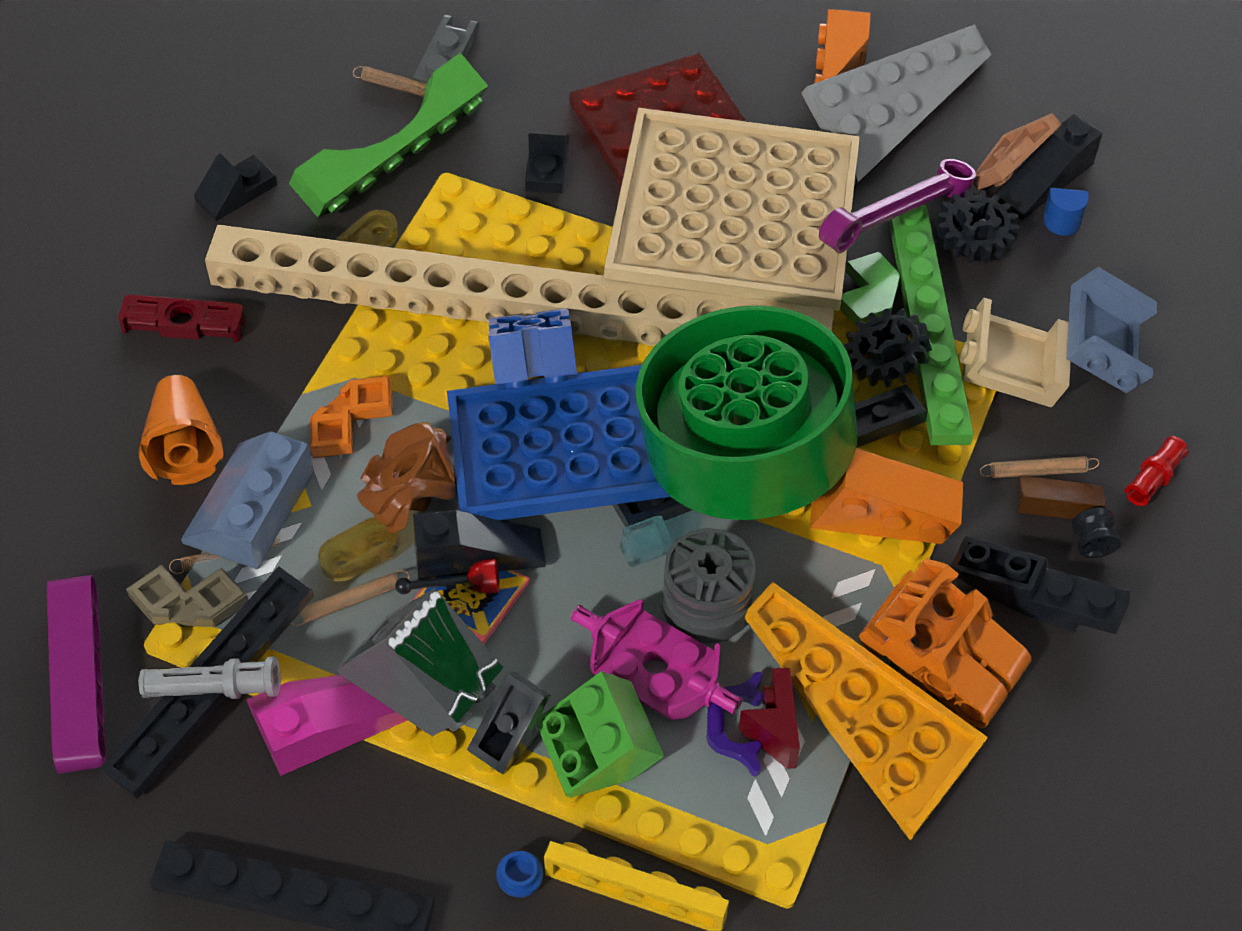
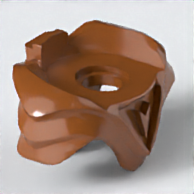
M429 422L415 423L391 434L386 440L382 457L379 455L372 456L360 477L366 483V486L357 493L358 501L363 507L373 513L379 523L386 526V530L390 534L399 532L406 527L410 510L425 512L431 502V497L450 500L458 495L456 474L447 449V443L452 437L445 433L443 429L432 428Z

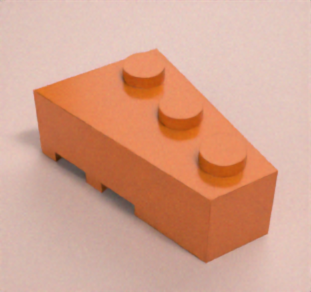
M856 448L854 457L841 479L824 495L812 502L810 529L943 544L962 522L963 482Z

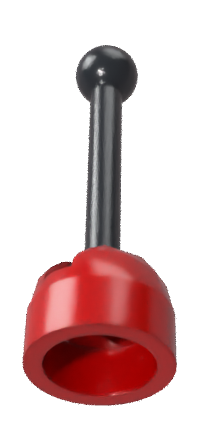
M494 558L476 562L470 567L467 575L410 581L408 578L403 577L396 581L395 589L399 594L405 595L412 589L469 583L471 588L478 593H499L500 579L497 560Z

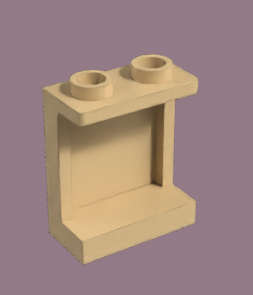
M983 298L975 310L970 309L963 324V331L967 332V341L963 346L960 356V362L964 364L963 381L1052 408L1069 387L1071 361L1066 359L1069 322L1058 319L1051 329L1046 332L991 315L992 300Z

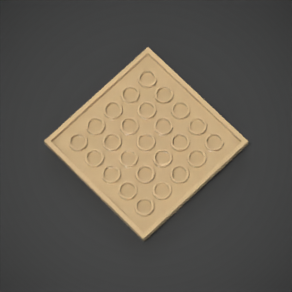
M638 108L604 267V279L831 308L839 311L847 250L843 253H837L820 241L818 234L824 220L835 209L842 207L851 213L860 136Z

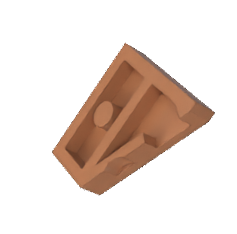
M1051 113L1003 134L976 170V176L973 181L976 188L981 190L993 184L995 187H998L1009 180L1013 175V171L1061 125L1059 120Z

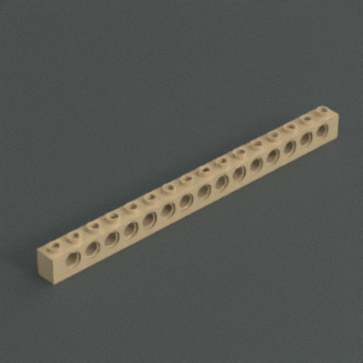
M217 225L205 258L211 285L228 289L239 288L258 291L264 294L276 293L296 296L302 299L313 298L333 301L339 304L350 303L371 306L376 309L387 308L409 311L414 314L424 313L446 316L452 319H468L489 323V318L519 314L521 316L536 315V312L568 308L572 335L580 334L602 337L607 340L632 341L651 346L656 345L663 337L680 325L698 316L725 308L772 306L789 309L813 318L830 331L832 330L834 309L624 282L604 279L603 275Z

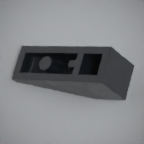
M1076 114L1071 115L1031 153L997 192L996 195L1000 196L998 203L1001 205L1010 203L1012 205L1010 211L1018 214V217L1024 220L1047 201L1050 188L1063 189L1094 164L1103 133Z
M457 510L413 514L418 579L468 574L470 567L476 562L494 558L497 560L499 571L542 568L546 565L540 528L496 520Z

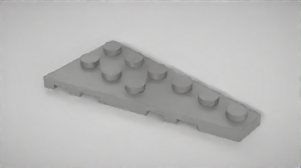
M972 25L809 85L801 94L822 132L860 136L855 186L991 56V53L976 26Z

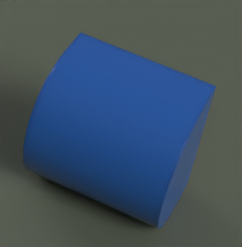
M1050 188L1043 213L1046 228L1052 233L1062 236L1076 233L1080 229L1086 210L1088 191Z

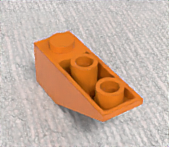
M828 9L827 23H820L818 45H824V49L818 48L816 70H822V74L815 75V83L865 64L871 13Z

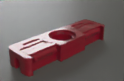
M128 294L124 297L118 316L122 332L125 334L128 329L160 332L161 337L199 340L200 335L233 338L234 343L240 341L242 336L241 326H244L246 320L243 306L239 303ZM188 313L192 315L191 320L187 323L176 324L172 322L173 318L178 314Z

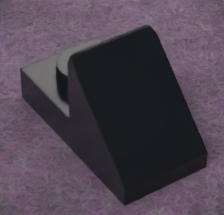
M530 132L528 134L529 157L525 177V191L562 193L569 134Z
M219 153L195 192L194 197L198 204L217 222L277 186L276 175L255 154L233 166Z
M517 672L507 673L467 751L501 774L507 773L541 735L536 722L551 695Z

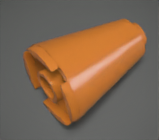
M182 375L167 376L158 382L138 450L141 466L151 478L158 481V476L171 479L172 485L197 483L211 476L216 471L215 465L220 459L222 461L224 455L222 439L195 383L190 378Z

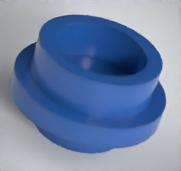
M514 851L506 855L499 862L496 871L497 882L502 891L507 895L518 898L529 896L537 891L542 883V865L533 854L525 851Z

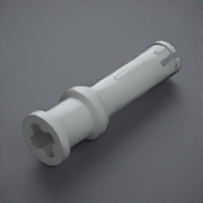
M267 657L264 662L241 663L239 659H229V661H225L224 665L213 667L142 669L139 674V692L142 694V698L224 693L226 697L231 699H240L242 694L267 693L268 697H277L281 683L280 666L277 657Z

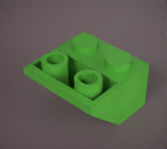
M603 671L596 674L543 713L536 722L567 797L572 798L631 781L665 757L632 682Z

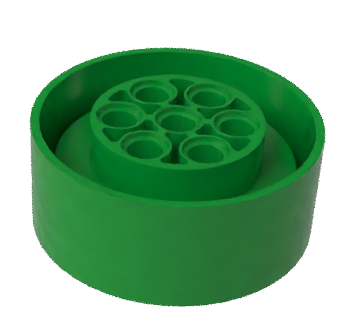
M738 306L706 313L680 325L663 337L647 355L639 371L636 382V401L652 473L665 492L680 504L696 512L730 520L764 519L792 512L815 501L830 490L844 475L854 457L858 435L852 366L849 356L841 341L832 331L804 314L772 306Z

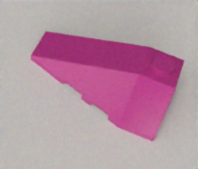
M342 675L290 681L280 685L277 697H268L267 693H260L246 699L280 776L407 721V719Z

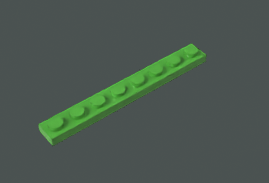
M921 205L889 220L888 223L897 271L901 274L899 282L906 316L908 318L913 314L918 315L920 324L925 323L932 345V351L927 352L929 362L928 364L918 363L920 374L917 375L922 404L927 410L926 426L930 445H971L974 434L927 206Z

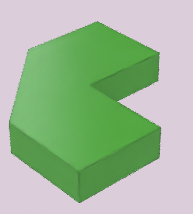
M879 252L848 261L845 272L860 288L842 293L840 310L854 325L856 321L869 322V313L871 312L877 317L883 316L884 309L889 308L891 313L901 274Z

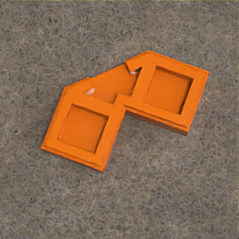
M390 376L350 380L339 390L340 394L326 407L321 406L310 416V451L313 458L353 454V420L393 416V391Z

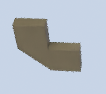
M160 565L126 589L130 599L153 624L157 625L171 622L179 626L215 627L242 608L248 601L247 594L222 567L187 592L163 565Z

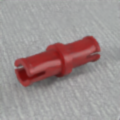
M1167 437L1153 456H1148L1140 466L1141 471L1126 486L1124 492L1129 493L1126 495L1127 499L1137 506L1147 505L1160 486H1165L1172 480L1174 476L1173 470L1189 453V449H1185L1187 444L1179 437Z

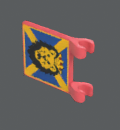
M515 570L499 571V593H478L471 588L469 583L422 588L413 600L435 588L485 645L530 584V578Z

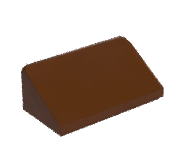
M1021 475L1019 477L1018 513L1073 520L1077 514L1084 510L1106 508V499L1102 485Z

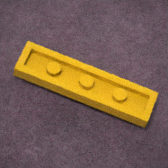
M550 841L544 856L545 876L708 931H723L727 919L729 900L723 899L713 889L702 886L693 889L678 884L668 874L662 872H652L649 874L634 869L629 862L621 858L608 857L604 859L589 854L587 849L572 842H565L562 845Z

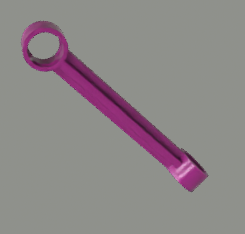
M945 159L940 163L937 174L934 177L853 213L848 212L842 207L835 209L822 223L818 234L819 240L837 253H843L856 242L861 233L943 195L951 197L953 194L964 198L965 191L971 189L976 172L969 164L963 161Z

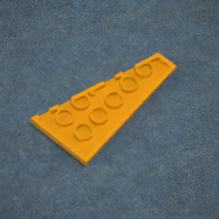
M772 581L749 607L745 620L780 667L790 668L792 683L911 841L982 748L988 737Z

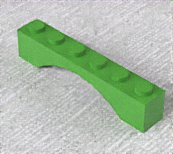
M459 53L433 72L425 86L423 102L419 112L399 133L383 142L364 148L349 150L323 149L295 169L289 182L290 186L317 218L328 210L331 214H334L349 201L347 196L357 190L361 194L370 188L377 180L375 176L384 170L389 174L404 161L402 157L409 151H412L414 154L420 152L430 143L431 139L429 137L437 131L441 135L446 133L457 123L456 117L463 112L467 116L475 112L484 102L481 97L488 88V85L464 56Z

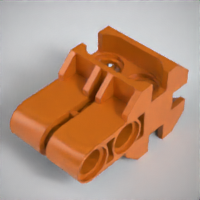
M926 558L918 564L915 572L909 570L902 576L859 634L861 643L865 649L879 659L887 656L900 668L897 670L898 673L923 691H929L967 723L976 728H986L1007 698L1008 693L1013 689L1031 663V655L1022 644L991 619L993 614L988 599L975 589L965 595L951 583L959 575L948 564ZM933 604L938 607L940 613H936V611L933 608ZM915 637L919 648L912 643L911 638Z

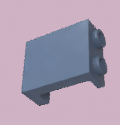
M1100 267L1095 268L1071 285L1066 359L1125 393L1153 377V368L1139 361L1140 324L1157 314V301Z

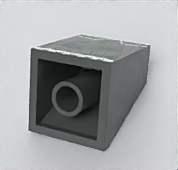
M433 588L385 617L337 670L353 684L433 736L447 728L454 732L462 727L472 716V712L469 710L474 703L481 702L494 690L495 684L492 681L504 667L437 590Z

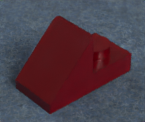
M772 668L770 685L763 686L762 690L764 709L742 710L738 729L751 741H759L761 749L784 767L792 769L797 766L800 744L790 668Z

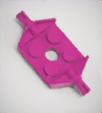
M641 599L606 614L605 617L596 615L582 605H578L577 610L573 611L571 621L591 631L593 639L590 660L591 673L596 675L603 671L631 681L640 702L670 720L687 718L704 705L709 707L712 702L732 715L740 708L743 698L724 689L718 682L720 644L716 643L714 650L644 611L643 600ZM651 660H660L667 665V669L661 673L653 674L646 671L644 665Z

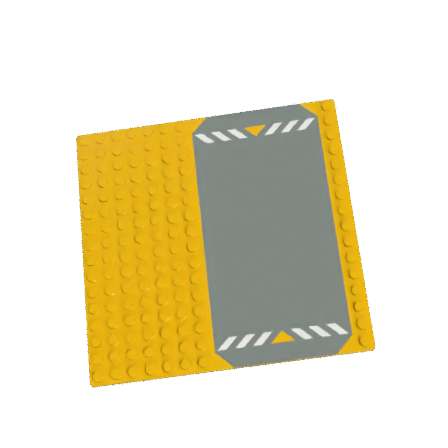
M443 173L439 176L394 248L604 276V267L613 227L450 173ZM358 305L277 432V434L308 444L314 473L276 537L274 547L272 544L258 570L223 557L220 558V556L219 559L218 556L216 559V556L214 555L213 557V554L212 560L211 553L209 560V553L202 551L201 558L199 555V560L197 558L196 563H194L181 584L184 590L187 592L222 567L247 594L249 600L275 569L280 566L312 589L314 597L308 603L310 606V604L312 605V603L314 604L318 600L320 601L330 596L333 598L335 594L336 596L339 593L341 594V592L343 594L345 590L347 592V590L349 591L353 587H359L363 583L371 582L373 579L375 580L391 573H395L397 579L408 578V574L410 581L429 579H418L413 514L460 511L458 495L450 500L431 497V502L425 512L410 510L406 527L399 532L390 534L387 532L386 526L379 523L373 513L363 507L358 501L357 493L366 486V483L360 477L372 456L379 455L382 457L385 443L389 436L415 423L429 422L432 428L443 429L445 433L452 437L447 391L495 384L489 341V323L468 319H452L446 316L424 313L414 314L409 311L387 308L376 309L371 306ZM834 310L831 331L844 345L848 343L847 332H857V328L841 310ZM580 334L572 335L577 373L642 365L647 355L655 346L632 341L607 340L602 337ZM954 339L963 380L964 364L960 362V356L965 343ZM854 371L852 372L855 403L907 384L922 404L918 378L915 374L907 373V382L904 384L898 378L892 379L891 387L886 388L884 380H879L872 387L869 385L868 378L859 382ZM390 376L393 391V416L353 420V454L313 458L310 451V416L321 406L326 407L340 394L339 390L350 380ZM544 376L530 377L528 380L544 378ZM963 381L974 434L971 445H930L926 422L860 446L857 449L961 481L996 390ZM451 438L450 441L447 443V449L452 463V467L455 472L453 443ZM812 502L786 514L755 520L716 518L692 510L631 534L628 533L613 505L505 519L504 521L541 529L546 565L542 568L515 570L529 577L530 584L484 645L504 667L492 681L495 684L494 690L481 702L474 703L469 710L472 712L471 718L454 732L447 728L431 736L407 720L368 737L364 741L780 907L791 908L796 902L851 762L793 683L800 744L796 768L787 769L760 748L757 758L761 769L756 777L752 776L741 762L715 752L708 745L706 739L708 707L706 705L687 718L670 720L641 703L665 757L631 781L572 798L567 797L564 793L541 735L505 774H501L467 751V748L507 673L517 672L551 695L541 715L595 676L591 673L590 667L593 645L591 631L571 621V615L575 609L577 610L578 605H582L598 616L605 617L606 614L641 599L643 600L644 611L669 624L666 621L662 608L666 555L675 540L689 531L703 528L726 530L740 537L752 550L756 562V573L751 605L773 581L862 647L863 645L859 637L861 631L902 576L909 570L915 572L918 564L924 559H931L936 543L810 529ZM422 588L412 589L405 595L399 594L396 589L389 590V592L379 594V596L377 595L363 602L348 607L345 606L338 611L336 610V612L334 611V613L324 615V617L322 616L312 621L309 620V622L307 621L303 625H300L304 623L300 612L292 621L293 624L299 626L290 624L258 662H264L267 657H277L280 666V685L290 681L341 675L337 669L385 617L410 603ZM238 611L215 627L179 626L171 622L163 625L156 624L144 642L147 654L181 668L190 667ZM748 622L739 633L730 639L716 642L720 644L718 682L721 684V687L742 684L748 681L755 672H761L763 676L758 690L762 695L763 686L770 685L772 668L781 667ZM702 643V644H704V645H706L707 647H709V648H711V649L714 650V646H715L716 643H711V644H709V643ZM887 656L880 659L887 665L891 661ZM651 660L644 665V668L650 673L658 674L665 671L667 665L660 660ZM250 693L249 695L256 696L260 693ZM763 697L760 705L757 707L742 701L740 708L734 715L725 710V733L729 740L736 743L752 742L738 729L740 713L742 710L764 709Z

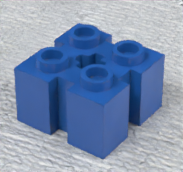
M568 308L536 312V315L521 316L519 314L489 318V341L495 384L504 383V386L507 388H518L528 385V378L544 376L545 382L557 383L568 380L569 375L577 374Z

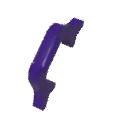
M755 672L748 681L723 688L738 697H742L743 702L757 707L762 700V695L758 688L763 675L761 672ZM712 702L707 711L706 739L708 745L715 752L741 762L752 776H758L761 766L757 755L760 752L761 743L757 740L749 743H736L729 740L725 733V709Z

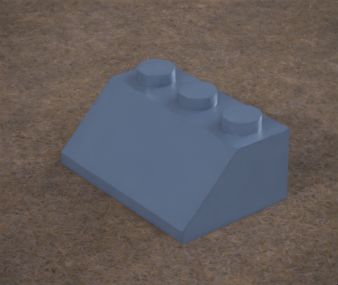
M271 431L240 442L181 538L182 544L258 570L314 473L308 444Z

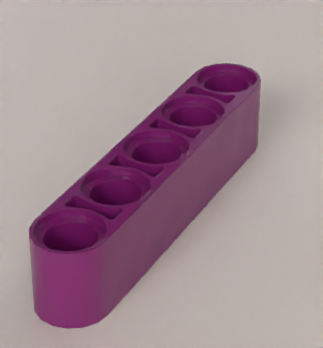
M93 575L48 581L47 616L51 736L54 765L58 774L100 768L106 762L99 602L96 582Z

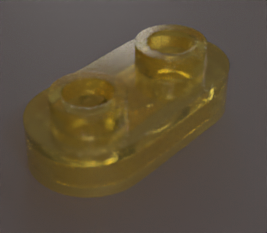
M373 210L363 215L336 240L390 247L398 237L397 220L388 211Z
M375 517L366 519L323 543L318 553L321 571L327 578L334 581L352 579L392 557L399 548L398 532L394 534L388 533L386 526L379 523ZM377 541H383V542H384L383 544H381V545H379V546H374V545H372L374 542H377ZM339 561H347L343 565H335Z

